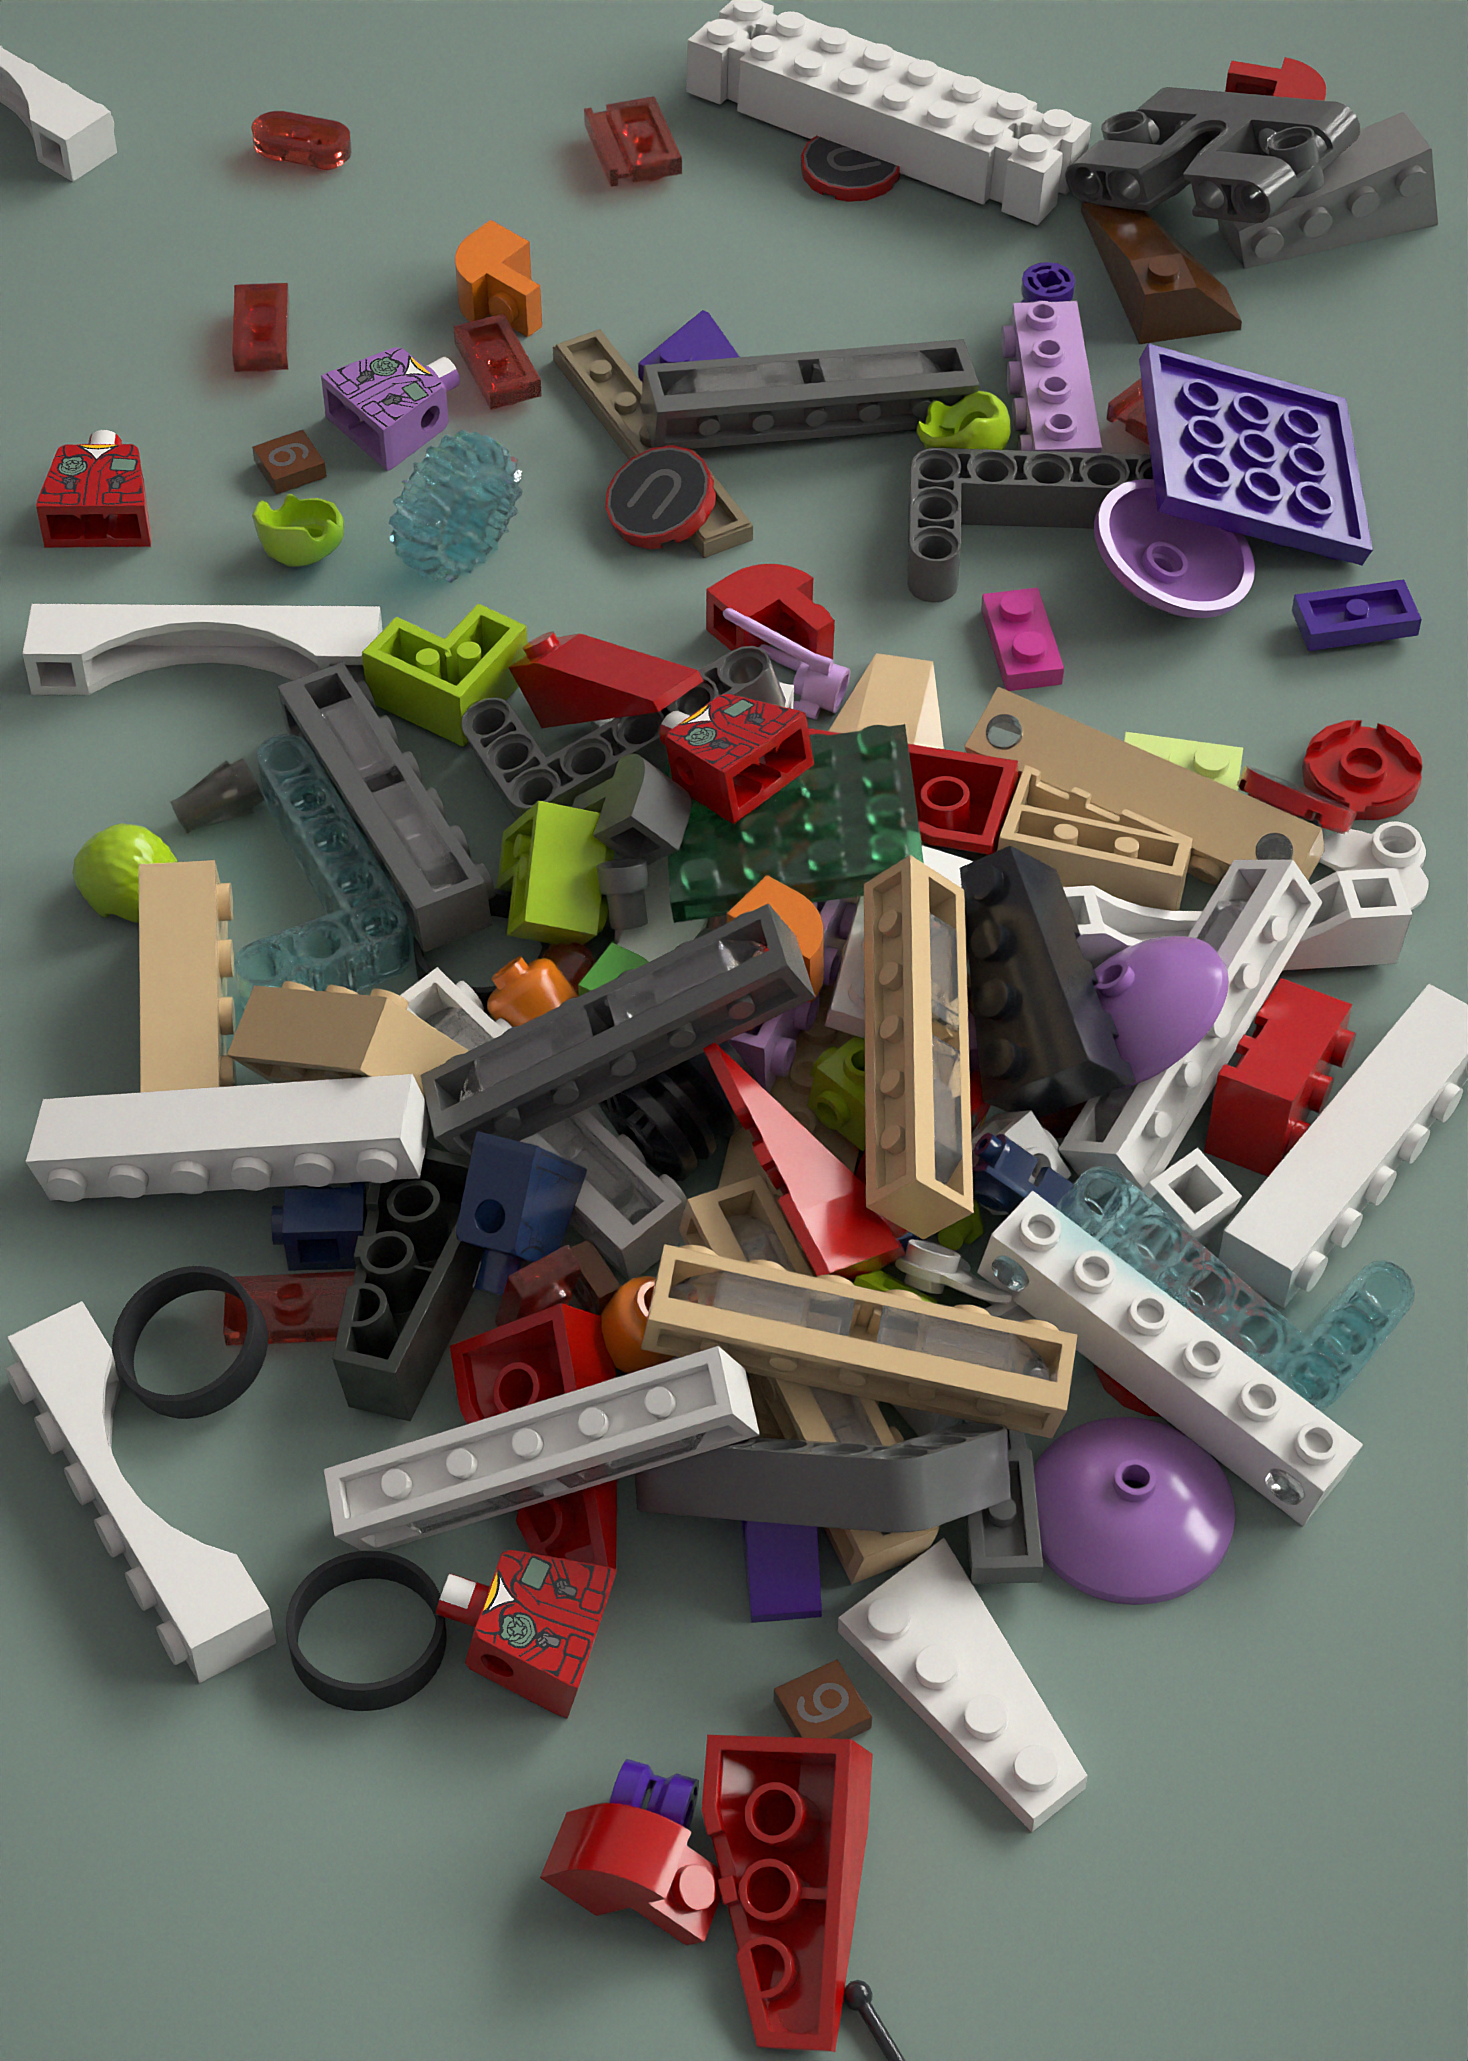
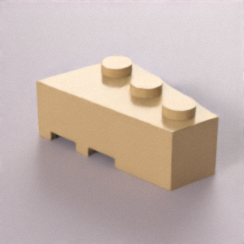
M1028 765L1024 766L999 837L998 851L1012 846L1055 868L1063 887L1095 886L1113 897L1143 907L1179 911L1192 848V838L1127 809H1124L1120 816L1091 804V793L1074 787L1070 794L1041 782V771Z
M284 981L281 988L254 985L227 1056L274 1083L413 1074L426 1101L420 1075L444 1064L451 1057L464 1054L469 1050L408 1011L409 1002L393 992L383 989H372L370 995H359L350 989L337 985H328L324 992L315 991L296 982Z

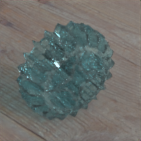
M460 430L454 437L445 435L441 439L438 448L429 446L426 450V457L422 462L413 463V473L409 479L402 481L404 489L401 496L393 501L397 511L390 517L388 524L394 529L391 532L389 541L396 547L395 554L403 559V563L425 578L430 577L437 582L444 579L452 583L459 577L461 572L471 574L476 563H485L487 554L492 549L498 550V541L504 533L509 532L507 528L508 523L518 513V509L514 505L523 492L518 486L523 474L517 468L518 459L513 457L508 449L501 446L488 435L482 436L475 431L470 434Z

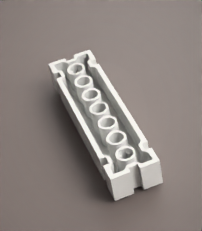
M732 0L719 11V19L711 22L708 21L688 39L686 92L717 104H721L726 99L738 103V112L809 139L817 135L900 166L901 174L984 205L990 198L1002 203L1001 212L1035 225H1039L1057 205L1058 192L1067 195L1070 191L1065 177L1067 167L1083 155L1089 147L1092 123L1074 117L1067 111L1053 109L1043 114L1036 111V102L1028 100L1021 94L1009 93L982 83L975 77L954 73L938 67L931 61L919 60L897 52L888 45L876 44L851 35L844 29L829 27L810 20L798 12H784L777 16L773 14L774 6L764 3L762 0Z

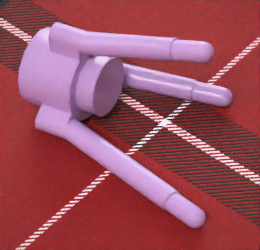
M726 608L723 611L724 618L780 649L777 650L762 644L759 648L767 652L769 659L797 671L793 681L794 693L800 695L801 700L794 701L793 709L806 713V717L817 720L821 709L832 713L838 711L850 679L849 668L834 664L833 659L815 654L731 608Z

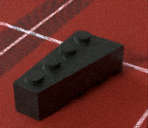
M426 1148L420 1178L397 1179L386 1183H369L365 1202L368 1213L363 1236H358L354 1253L356 1269L353 1284L347 1287L332 1357L348 1407L410 1422L475 1291L473 1284L483 1250L461 1242L456 1237V1227L471 1160L469 1156Z

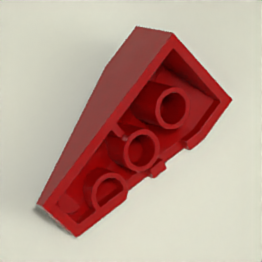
M808 728L814 765L791 781L790 784L930 845L984 854H992L998 851L999 837L1018 786L1017 760Z

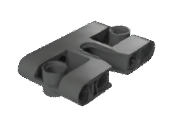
M1165 87L1160 89L1135 111L1122 112L1105 120L1101 127L1104 140H1099L1067 167L1065 173L1066 183L1073 195L1084 203L1149 211L1170 197L1177 195L1191 183L1196 202L1192 209L1193 216L1255 224L1263 223L1291 198L1309 195L1323 186V170L1358 139L1360 123L1355 113L1349 107L1334 101Z

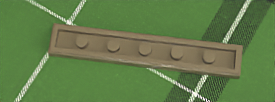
M601 329L553 345V361L627 458L630 460L632 457L651 449L652 446L640 405L643 383ZM712 472L713 488L716 492L715 506L706 523L689 537L703 558L753 540V524Z

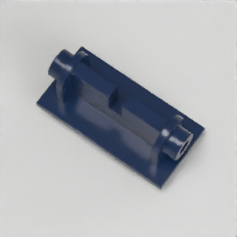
M988 1132L976 1143L974 1154L979 1157L976 1166H972L973 1199L981 1205L995 1211H1005L1011 1214L1034 1191L1077 1225L1084 1221L1089 1214L1091 1204L1085 1200L1084 1190L1071 1183L1052 1168L1042 1167L1034 1184L1029 1182L1028 1180L1039 1159L1006 1135L999 1134L994 1136Z

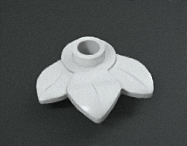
M1387 822L1380 825L1372 834L1350 829L1349 833L1340 834L1335 832L1323 839L1325 851L1319 860L1320 863L1335 871L1397 868L1410 909H1415L1425 899L1429 881L1421 868L1424 864L1426 849L1419 832L1411 825L1403 822Z
M909 1240L905 1252L906 1255L898 1258L895 1262V1266L906 1273L904 1282L922 1291L942 1294L945 1285L969 1296L984 1300L991 1305L995 1303L1005 1304L1011 1302L1013 1294L998 1289L993 1284L980 1280L971 1274L970 1265L967 1261L960 1258L961 1256L957 1252L934 1243Z

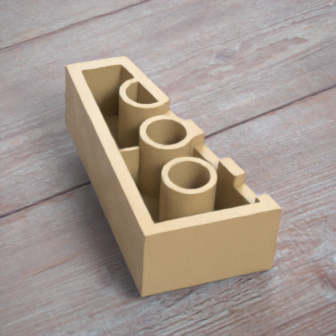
M215 860L139 864L140 1093L237 1086L235 1060L226 1055L227 1035H235L236 1028L233 997H227V977H234L233 943L231 939H228V921L233 920V897L231 883H220Z

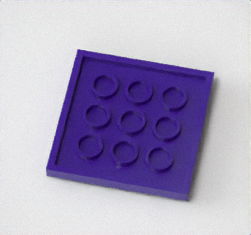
M1148 343L1139 358L1157 511L1178 519L1203 523L1221 528L1227 532L1240 533L1271 541L1280 546H1289L1320 554L1329 559H1339L1363 566L1373 548L1346 398Z

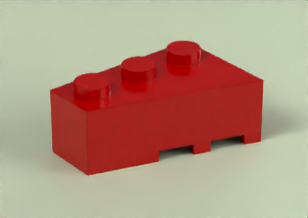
M1280 978L1256 1015L1254 1024H1257L1252 1036L1243 1035L1237 1044L1235 1052L1241 1054V1057L1236 1067L1224 1064L1218 1073L1204 1148L1205 1153L1269 1177L1311 1126V1124L1305 1122L1310 1111L1321 1114L1334 1082V1078L1328 1076L1332 1066L1343 1069L1350 1056L1356 1038L1355 1032L1347 1030L1352 1009L1351 1003Z

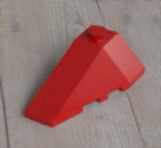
M554 631L545 633L527 643L523 647L526 656L508 667L541 728L660 712L703 682L699 671L581 633L556 637Z
M715 1042L703 1048L734 1113L746 1131L749 1129L754 1139L752 1149L761 1167L768 1175L775 1189H780L783 1194L777 1200L816 1275H836L854 1283L856 1276L877 1271L898 1258L905 1256L906 1253L898 1238L909 1232L866 1207V1185Z
M563 1303L449 1346L459 1408L467 1424L617 1378L614 1362L603 1338L601 1316ZM617 1479L517 1509L516 1523L531 1553L616 1569Z
M707 1735L701 1810L707 1835L712 1837L721 1879H718L723 1904L728 1906L738 1948V1953L736 1954L737 1964L756 2044L759 2048L836 2052L868 1834L873 1754L852 1739Z

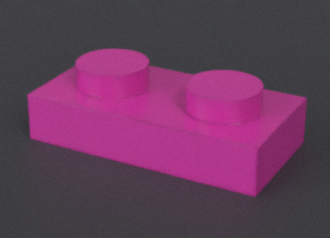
M1038 587L982 594L981 612L1005 690L1014 691L1062 685L1064 666Z

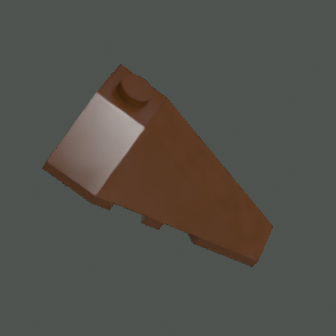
M1087 202L1081 204L1083 218L1139 345L1241 330L1242 321L1226 287L1147 211L1095 205Z

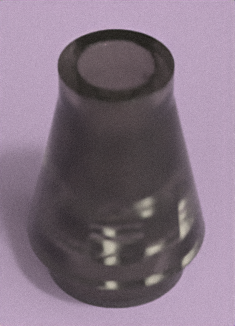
M242 758L232 764L225 760L182 796L170 801V804L187 834L197 828L254 813L253 807L265 800L251 770Z

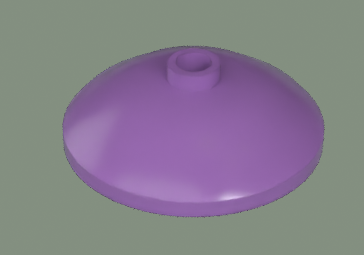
M1154 479L1133 480L1117 486L1105 497L1098 508L1094 520V535L1098 550L1106 566L1127 591L1149 606L1176 616L1209 618L1230 612L1242 602L1249 592L1254 581L1255 564L1251 548L1244 535L1227 532L1218 527L1187 519H1178L1169 514L1158 512Z
M1166 936L1153 938L1134 944L1116 953L1094 969L1099 982L1094 988L1103 1011L1111 1014L1119 1035L1114 1039L1121 1059L1129 1062L1136 1082L1121 1088L1148 1080L1171 1067L1189 1053L1215 1023L1227 997L1229 977L1225 963L1208 943L1192 937Z
M1111 1417L1087 1422L1057 1438L1043 1452L1034 1466L1042 1558L1064 1581L1090 1596L1114 1603L1131 1605L1153 1604L1171 1600L1190 1592L1206 1581L1221 1564L1228 1551L1235 1523V1505L1227 1477L1211 1454L1180 1430L1171 1426L1135 1417ZM1124 1481H1138L1144 1484L1145 1487L1140 1489L1130 1488Z

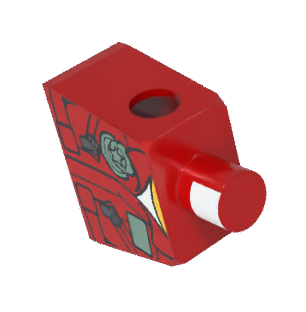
M109 430L93 432L89 437L88 444H65L59 447L36 503L44 548L151 547L152 539L138 447L133 444H122L121 438Z
M732 694L719 695L691 716L679 711H673L664 718L660 726L659 736L662 744L667 749L673 781L686 789L691 798L733 824L814 765L806 713L799 710Z
M507 1550L501 1553L490 1586L449 1573L435 1614L475 1627L465 1664L470 1670L546 1710L568 1719L617 1570L602 1565Z

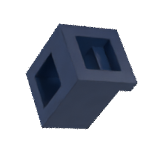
M351 1182V1187L346 1188L311 1186L307 1189H284L283 1205L272 1206L271 1232L273 1245H284L288 1271L356 1269L354 1259L358 1236H363L368 1213L365 1204L367 1197L365 1182Z

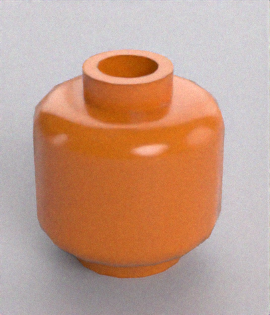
M519 956L504 965L492 976L491 980L497 988L488 998L487 1010L495 1021L502 1018L512 1027H516L559 1007L569 999L579 997V994L552 960L542 958L527 964Z
M636 1277L618 1288L600 1315L606 1348L614 1362V1366L626 1374L668 1362L675 1357L641 1349L656 1277ZM678 1294L671 1297L674 1299L689 1302L688 1298L684 1294Z

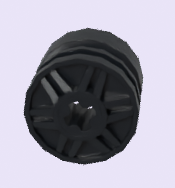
M728 1041L718 1045L758 1083L752 1070ZM705 1052L598 1103L604 1115L619 1135L624 1134L630 1138L650 1165L662 1174H666L677 1181H684L695 1171L698 1165L697 1159L707 1160L714 1153L717 1146L711 1130L723 1136H733L743 1127L734 1113Z

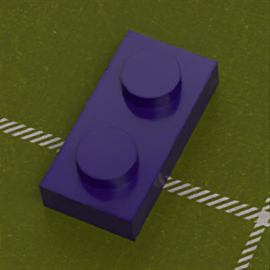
M1404 579L1295 594L1292 605L1293 616L1308 651L1418 636L1422 621Z

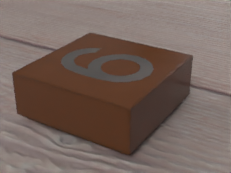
M303 429L252 447L254 462L275 494L327 477L325 462Z
M586 1240L567 1249L569 1288L584 1311L601 1315L603 1309L621 1285L593 1243L590 1244Z
M838 1659L774 1688L773 1701L794 1737L851 1739L872 1727V1715Z

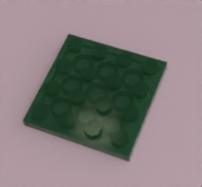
M905 724L895 726L872 725L861 731L834 735H809L814 765L735 824L725 820L691 798V812L679 850L668 855L669 898L674 923L726 916L727 912L766 875L804 895L812 903L864 896V884L909 855L924 863ZM668 760L664 762L665 775L672 779Z

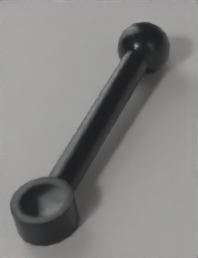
M861 1980L850 1981L845 1986L844 2003L850 2009L860 2013L888 2061H906L871 2004L873 1993L870 1986Z

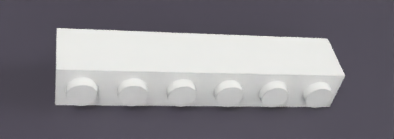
M1431 984L1426 986L1225 1228L1217 1269L1285 1308L1300 1288L1309 1292L1316 1285L1328 1262L1326 1255L1335 1244L1341 1248L1348 1245L1361 1224L1363 1218L1361 1212L1369 1202L1377 1206L1384 1200L1396 1179V1168L1403 1160L1410 1164L1413 1163L1427 1143L1430 1135L1429 1127L1436 1119L1443 1123L1446 1122L1456 1109L1463 1093L1461 1087L1468 1080V1004Z
M413 1074L43 1099L26 1163L50 1201L62 1200L67 1202H75L85 1198L118 1196L137 1198L142 1195L200 1194L204 1191L233 1189L257 1191L267 1187L308 1185L322 1187L332 1183L370 1181L386 1183L397 1179L420 1178L431 1120L427 1103Z

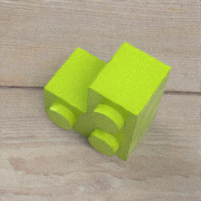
M479 603L445 639L399 617H395L362 651L365 682L371 691L375 705L464 747L468 740L463 732L461 721L467 709L485 698L496 697L506 701L519 687L508 667L526 656L523 647L528 643L527 625Z
M538 801L503 831L496 889L512 892L507 928L508 936L578 949L594 938L597 932L600 933L603 930L608 915L607 896L601 895L602 893L599 891L596 866L613 860L615 851L593 836L600 813Z

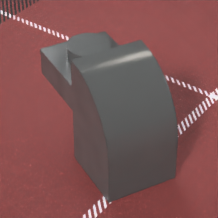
M628 754L619 758L612 778L576 796L572 807L600 813L593 836L623 858L646 859L648 866L679 850L691 812V797L686 789L640 755Z

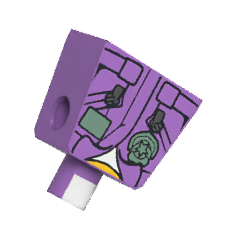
M394 347L321 375L325 416L380 466L389 471L446 428L448 424L446 393L459 386L460 377L455 365L447 357H442L424 367L406 350Z

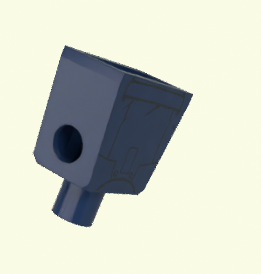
M477 1131L456 1227L457 1240L483 1250L473 1288L512 1299L522 1261L550 1268L556 1259L585 1180L586 1168L539 1146Z

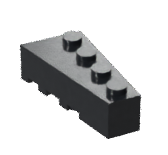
M1012 846L1005 847L960 867L961 888L964 889L965 915L967 917L965 928L983 1102L1008 1113L1031 1110L1036 1119L1136 1082L1129 1062L1121 1059L1114 1039L1119 1035L1112 1016L1103 1011L1094 988L1099 982L1092 963L1085 960L1077 942L1081 934L1057 870Z

